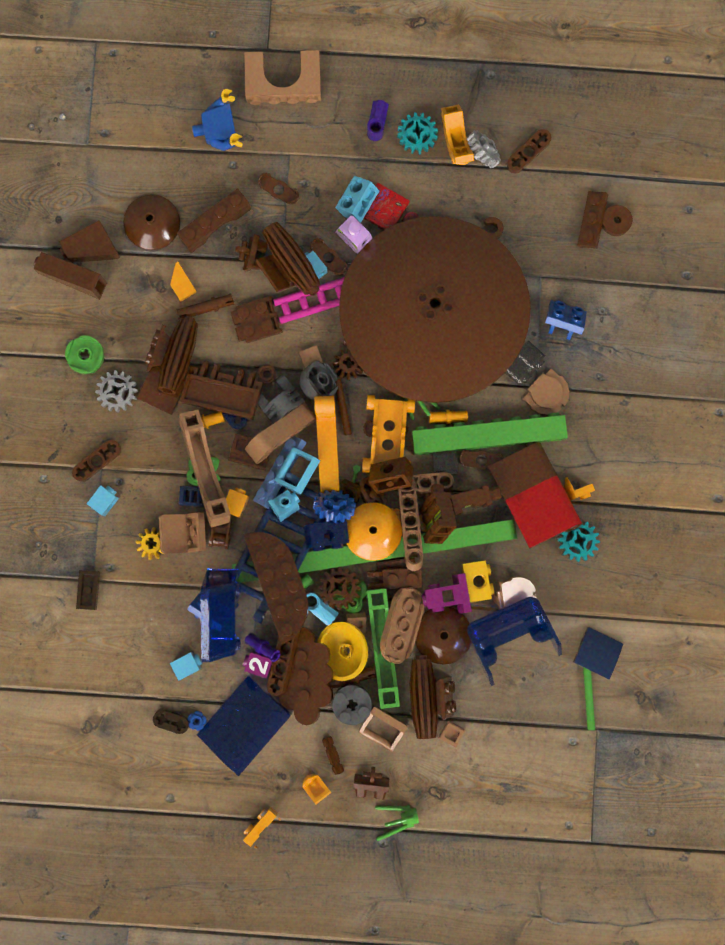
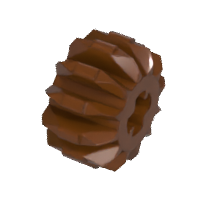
M348 348L346 354L343 350H340L341 356L335 355L334 358L337 361L332 363L334 367H337L334 370L335 374L341 372L340 379L347 375V381H350V375L357 379L356 372L362 374L363 370L359 368ZM349 360L351 361V364L354 365H351V368H347V366L344 363L347 364V361Z

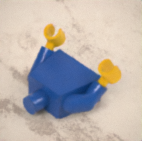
M224 89L221 97L201 114L203 124L192 126L194 137L205 135L207 144L221 151H226L235 146L242 147V143L238 141L242 136L235 132L230 103L227 104L228 101L233 102L235 100L234 96H229L232 92L229 89Z

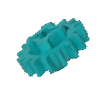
M414 112V117L408 114L407 121L401 120L402 126H398L399 133H397V138L401 139L400 145L405 144V151L410 148L411 154H413L415 150H418L420 155L423 149L425 152H428V146L434 147L433 141H437L438 136L435 134H438V129L434 128L436 125L435 121L430 123V116L424 118V113L418 116ZM416 128H417L418 133L420 134L419 139H418V135L415 133V132H416Z
M585 522L578 528L584 529L588 534L581 533L580 529L576 528L570 532L571 537L569 541H566L569 532L561 533L562 538L557 539V541L562 542V545L558 548L565 550L562 555L569 554L568 559L572 560L575 557L576 562H580L581 557L586 561L587 555L593 557L592 551H598L595 544L600 543L595 538L599 533H593L595 527L589 528V522ZM577 537L583 540L580 544H575L574 540ZM591 540L590 547L587 550L586 545ZM569 548H575L579 554L572 552Z

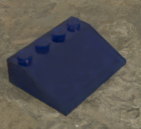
M248 675L206 723L204 728L200 730L197 736L227 767L239 776L289 719L292 713Z

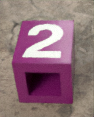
M250 652V655L246 654L243 666H245L244 671L268 678L272 661L264 655Z

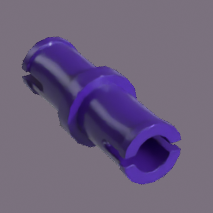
M249 633L246 636L245 644L254 648L257 654L264 655L272 662L279 659L280 651L270 646L268 641L261 640L253 633Z

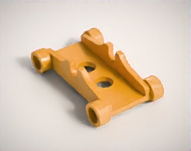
M375 395L367 396V410H374L371 458L363 457L362 473H370L371 464L404 457L407 413H414L415 400L375 399ZM387 420H391L395 424V428L392 431L384 429V423ZM386 439L393 442V448L388 451L382 447V443Z

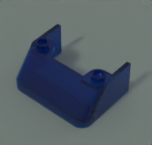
M207 569L200 592L202 662H213L236 655L237 651L241 649V639L237 638L235 616L236 595L240 596V583H237L239 569Z
M527 597L471 622L467 628L468 636L491 686L494 685V681L489 667L497 661L495 648L530 633L532 639L538 643L551 640L558 656L562 655L561 642L539 600L535 597Z

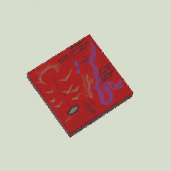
M377 182L375 187L379 190V193L363 219L385 230L399 222L410 200Z

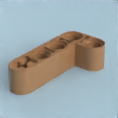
M304 403L257 434L249 442L245 450L254 462L259 464L274 449L311 425L316 420V416Z

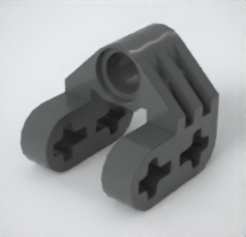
M283 374L275 380L283 392L270 403L261 393L258 406L273 424L305 403L304 399Z

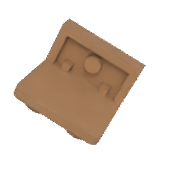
M204 512L164 514L159 516L160 547L163 554L206 551Z

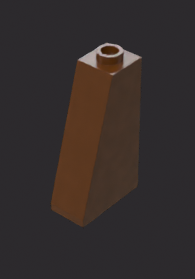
M43 252L34 261V270L38 274L99 300L107 285L106 280L101 274Z

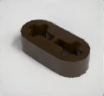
M159 710L153 716V723L158 728L176 734H183L189 729V721L183 715L167 710ZM165 714L164 718L170 720V723L164 721L160 724L157 716ZM183 720V724L186 727L179 730L178 725L172 724L173 721L179 722Z

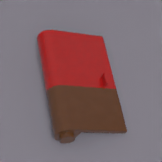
M530 442L525 445L526 448L488 466L529 549L582 525L540 442Z

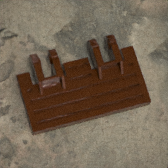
M203 361L199 376H197L199 368L190 366L179 402L254 420L263 387L262 382L255 381L256 372H250L245 387L242 386L245 376L244 369H239L235 384H233L235 376L219 373L220 364L218 363L214 364L210 378H206L209 361Z

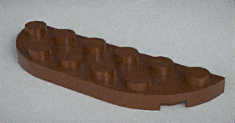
M263 532L243 534L281 644L287 643L301 631L308 616V598L293 556L286 544L271 534Z

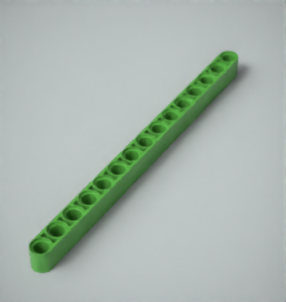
M515 520L456 528L442 544H426L423 539L425 534H421L423 554L518 539ZM401 537L397 549L390 556L381 560L405 557L403 537ZM411 538L407 542L415 544L417 540ZM348 546L308 552L298 572L300 574L375 561L362 559L356 556ZM293 554V555H292L294 561H295V559H296V557H297L298 554ZM253 561L246 562V564L254 567ZM232 564V572L237 564ZM242 571L237 579L241 583L259 580V578L245 571Z

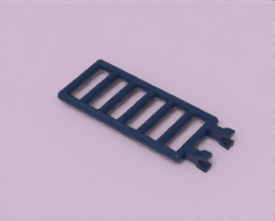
M287 479L285 480V482H287V483H289V484H291V485H293V486H295V487L297 486V485H295L294 483H292L291 481H289V480H287ZM282 486L276 497L282 494L286 487ZM307 487L302 492V494L312 499L318 496L317 492ZM286 500V501L283 502L282 504H283V505H287V504L289 503V501ZM299 505L300 509L296 512L315 520L311 530H308L287 519L280 522L273 513V510L270 507L269 509L266 508L254 532L268 533L284 542L290 551L298 554L295 564L297 570H299L325 517L320 519V514H315L314 511ZM271 520L307 537L303 546L299 547L265 531L264 528L268 521ZM246 546L228 580V585L234 589L226 600L225 605L234 611L242 592L262 601L253 616L254 621L262 624L269 609L265 595L237 581L242 571L258 578L255 568L246 564L250 557L249 549Z

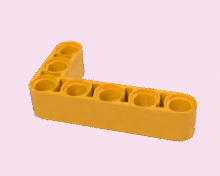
M334 395L314 396L318 459L320 460V492L324 494L325 490L329 492L335 490L339 493Z

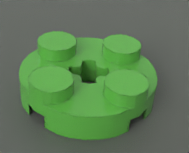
M87 335L79 336V338L70 341L65 350V357L69 366L80 374L95 373L103 364L105 357L102 345L95 338ZM88 350L89 358L82 360L83 357L80 353Z

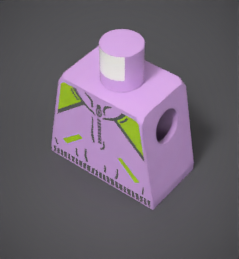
M352 215L335 232L356 254L372 240L370 232Z

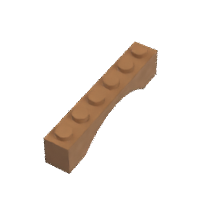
M199 410L181 413L179 424L210 527L229 523L231 514L214 470Z

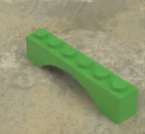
M386 589L367 591L380 709L400 707L395 663L385 660L380 651V640L389 612Z

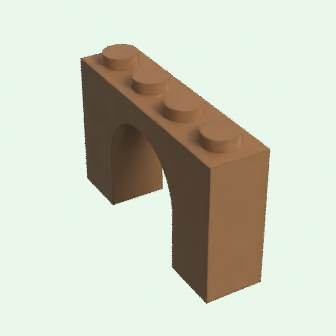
M319 50L301 51L300 77L293 85L283 88L276 87L267 81L263 52H244L245 96L247 103L259 105L261 102H269L270 104L288 102L296 104L299 101H306L307 103L321 101Z

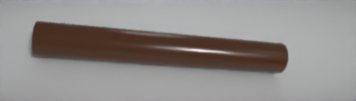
M341 379L335 381L336 387L338 386L336 396L344 435L347 436L351 435L352 432Z

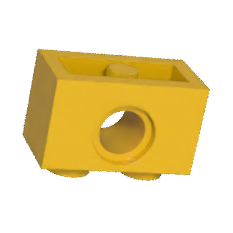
M486 560L461 564L462 573H465L470 602L492 599L491 595H494L493 583H489L488 576L491 575L490 565L486 564ZM476 576L483 578V584L480 587L475 586L473 583V579Z

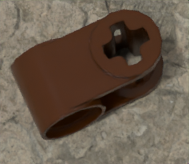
M231 516L230 522L225 526L218 525L212 527L209 547L219 546L224 547L226 550L229 549L232 526Z

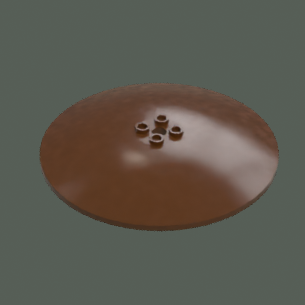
M439 216L419 217L400 222L385 229L370 240L351 263L342 284L339 302L340 325L345 343L353 359L364 373L389 392L410 400L431 403L450 402L472 396L486 389L504 375L519 355L525 342L531 310L527 282L511 252L497 238L484 229L463 220ZM436 299L440 301L441 305L435 309L430 306V302Z

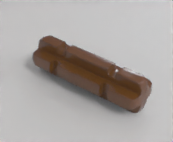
M331 736L323 738L322 742L324 747H326L325 751L330 765L333 766L334 775L343 773L344 769L342 764H340L337 749L333 746V738Z

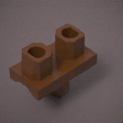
M254 234L253 237L249 238V243L242 241L241 246L235 247V252L239 253V260L244 261V271L248 272L251 269L261 270L255 262L259 259L255 257L256 252L264 254L268 244L259 239V235Z
M371 767V772L363 771V775L355 774L353 789H355L356 797H366L367 790L374 791L375 799L384 800L386 793H389L390 778L382 777L383 773H375V767Z

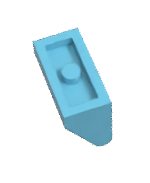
M292 447L274 481L301 496L320 460ZM298 454L310 461V464L295 487L283 481V478Z

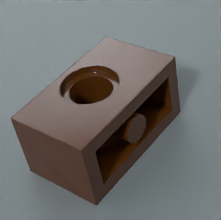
M406 456L371 464L369 484L376 494L412 486L414 468Z

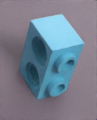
M354 176L335 208L345 218H349L352 215L361 223L379 190L371 181Z

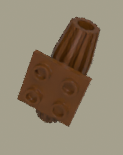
M278 222L271 223L262 231V234L272 254L259 258L255 262L276 292L296 285L305 295H315L320 290L321 283L311 262L295 239Z
M190 316L180 318L170 337L164 332L166 325H162L160 330L156 329L145 360V364H148L146 371L150 372L152 367L160 366L158 390L166 394L175 395L187 374L195 349L198 323Z
M415 655L416 659H412L409 685L411 716L416 738H436L438 714L442 716V720H446L454 716V712H456V701L453 700L455 682L452 681V676H447L436 682L431 658H427V655Z

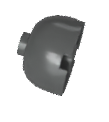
M315 361L304 368L300 375V387L303 393L312 400H314V396H332L338 389L335 383L338 380L337 376L327 363L322 364L318 363L320 361Z

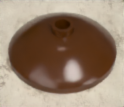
M152 194L144 195L134 200L128 206L123 220L124 230L130 241L137 247L145 250H159L168 246L176 238L177 232L180 229L179 213L173 203L165 197ZM152 216V221H147V217Z
M445 606L444 611L433 612L430 609L422 616L415 644L422 655H427V658H431L433 663L451 664L460 660L469 650L472 642V629L467 618L462 613L458 614V610ZM442 632L447 633L448 637L446 639H441L440 635Z

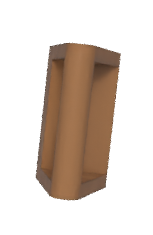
M373 705L370 715L358 732L392 752L408 725ZM373 715L399 730L392 743L366 728Z

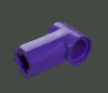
M377 100L373 101L367 124V136L372 141H379L383 137L389 104L385 101ZM378 128L379 131L374 132L371 129Z

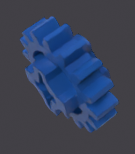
M325 490L324 494L319 492L318 496H315L313 504L315 514H320V519L325 517L327 522L331 520L334 523H337V520H340L342 523L345 519L350 520L351 516H354L356 507L354 498H349V494L343 495L342 491L338 493L335 490L331 492Z

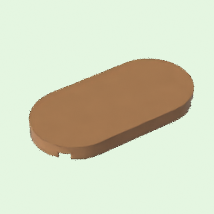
M402 587L393 596L380 640L381 654L388 662L400 664L404 659H408L413 651L425 608L421 597L422 594L417 588Z

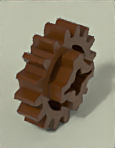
M339 567L337 572L332 568V574L326 572L325 576L327 578L320 579L323 585L318 586V588L323 592L319 595L321 598H325L323 600L325 604L330 603L329 607L332 609L335 605L338 610H341L343 605L348 609V603L354 605L353 599L360 597L357 594L358 591H361V588L357 586L360 584V580L355 579L356 574L354 572L350 574L348 568L345 572L342 567ZM340 586L343 590L339 591L337 587ZM352 586V591L349 594V588Z

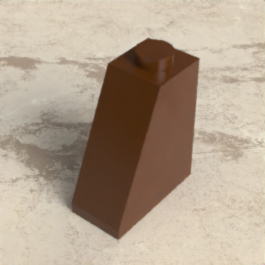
M99 220L59 241L62 247L59 249L64 259L68 258L72 263L120 258Z

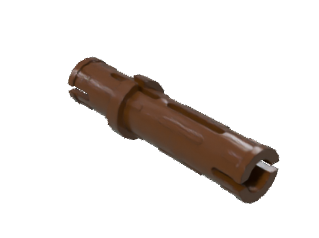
M229 293L217 298L211 297V300L176 310L180 320V318L185 316L194 317L211 311L217 312L221 308L235 304L232 294Z
M374 665L364 668L358 676L351 680L337 681L332 679L329 685L334 689L353 683L360 684V681L377 678Z

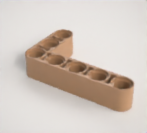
M450 473L413 475L410 489H398L405 564L411 571H417L423 565L417 498H422L425 494L431 493L430 487L441 482H448L449 485L444 486V491L452 492L454 479ZM427 483L430 487L424 488L421 485ZM412 503L413 506L408 508L405 507L404 504ZM411 520L414 521L415 524L409 526L406 524V522ZM411 538L417 540L415 544H410L407 541ZM411 557H417L419 561L413 563L409 559Z

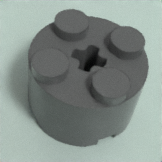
M348 684L342 686L336 692L332 707L339 721L347 725H357L365 721L370 715L372 702L366 689L356 684ZM353 699V702L358 703L355 705V709L347 707L349 700Z

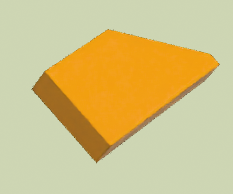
M176 262L170 285L180 302L195 294L196 290L179 262Z

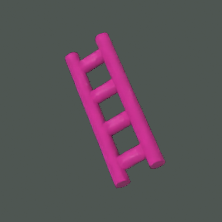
M345 277L320 285V290L316 293L320 302L319 305L309 307L306 297L310 295H305L302 291L273 299L275 306L281 305L284 316L279 317L280 323L283 324L339 306L342 284ZM335 288L338 299L327 302L324 291ZM299 299L302 310L291 313L288 302Z

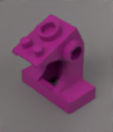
M465 573L452 575L453 585L440 587V583L428 585L429 589L425 590L422 594L424 606L432 609L433 612L444 611L445 606L457 605L458 614L472 612ZM452 589L454 601L444 602L442 591Z

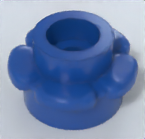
M200 711L191 713L187 718L189 728L192 730L196 729L199 731L203 729L204 724L207 722L206 716Z

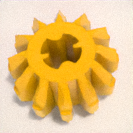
M153 527L150 533V530L146 528L144 529L146 535L138 534L142 541L136 540L137 544H141L136 550H144L141 556L146 557L148 554V560H152L154 555L156 559H160L159 552L162 553L160 531L157 533V529ZM151 539H153L154 542H157L156 546H153V549H151V546L148 545V542L152 541Z

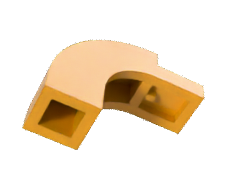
M460 105L441 108L444 135L452 164L466 165L474 161V154L468 145L463 111Z

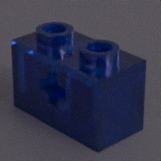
M339 520L337 523L330 521L304 525L306 548H313V552L323 551L325 546L339 549L343 548V544L349 543L346 520L343 523ZM324 534H329V538H324Z

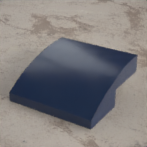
M587 627L573 663L610 680L623 643Z

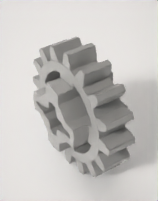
M474 130L467 136L468 145L476 160L490 168H494L500 163V154L492 139H489L485 134L479 133L478 130Z
M114 370V375L107 372L106 379L102 376L100 377L103 382L102 384H96L100 387V390H96L95 393L100 395L97 400L99 402L103 401L102 407L108 406L109 411L115 408V411L119 413L120 408L126 411V405L133 406L131 400H137L134 393H138V390L133 388L137 384L135 381L130 382L132 380L130 375L126 377V373L123 371L119 375L118 371ZM117 379L123 380V381H125L126 383H121V384H119V383H117L116 380H117ZM115 388H118V389H119V391H118L119 394H118V395H115V394H114V393H115ZM114 399L118 404L110 403L108 400Z

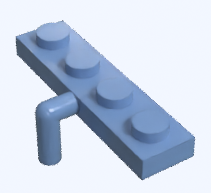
M296 436L285 442L282 451L253 499L254 502L269 509L268 501L273 500L282 485L274 481V478L292 447L302 451L307 442ZM298 454L283 478V481L287 479L295 485H298L300 478L290 473L299 457Z

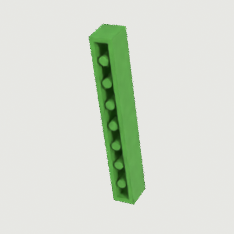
M550 413L548 417L542 418L541 415H531L529 419L512 417L510 421H503L502 418L492 419L491 423H484L483 420L473 421L472 425H465L464 422L454 423L453 427H446V424L435 425L434 429H427V426L416 427L411 433L414 456L522 445L530 442L561 441L568 438L565 415L560 416L559 413Z

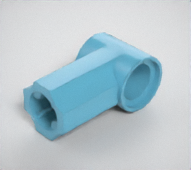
M307 593V598L314 596L317 599L316 605L308 606V610L327 626L330 625L339 613L335 609L330 608L329 604H325L323 599L316 593Z

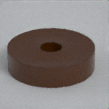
M621 205L609 207L604 214L602 224L604 231L611 236L624 235L632 225V214L626 207ZM614 218H618L620 223H615Z

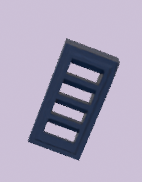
M180 486V506L204 507V504L201 503L202 497L199 487ZM186 491H190L189 502H186ZM194 492H198L197 503L194 502Z

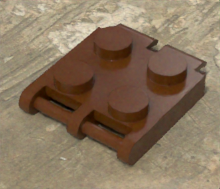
M272 296L238 305L235 311L230 312L234 326L241 324L240 327L235 328L239 342L246 340V343H250L283 332L282 328H279L276 318L278 314L274 311ZM266 303L269 304V308H270V311H271L270 314H269L268 307H267V304H266ZM272 318H273V321H274V324H275V328H276L275 330H274V327H273V324H272V321H271Z

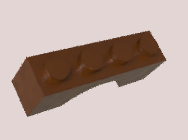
M237 188L177 232L189 252L193 253L204 245L211 234L227 222L238 220L250 211V204Z

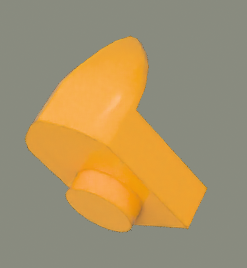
M568 477L565 478V491L570 501L580 497V500L591 497V492L595 491L593 484L574 490Z
M309 774L305 776L302 787L315 805L331 793L319 775Z

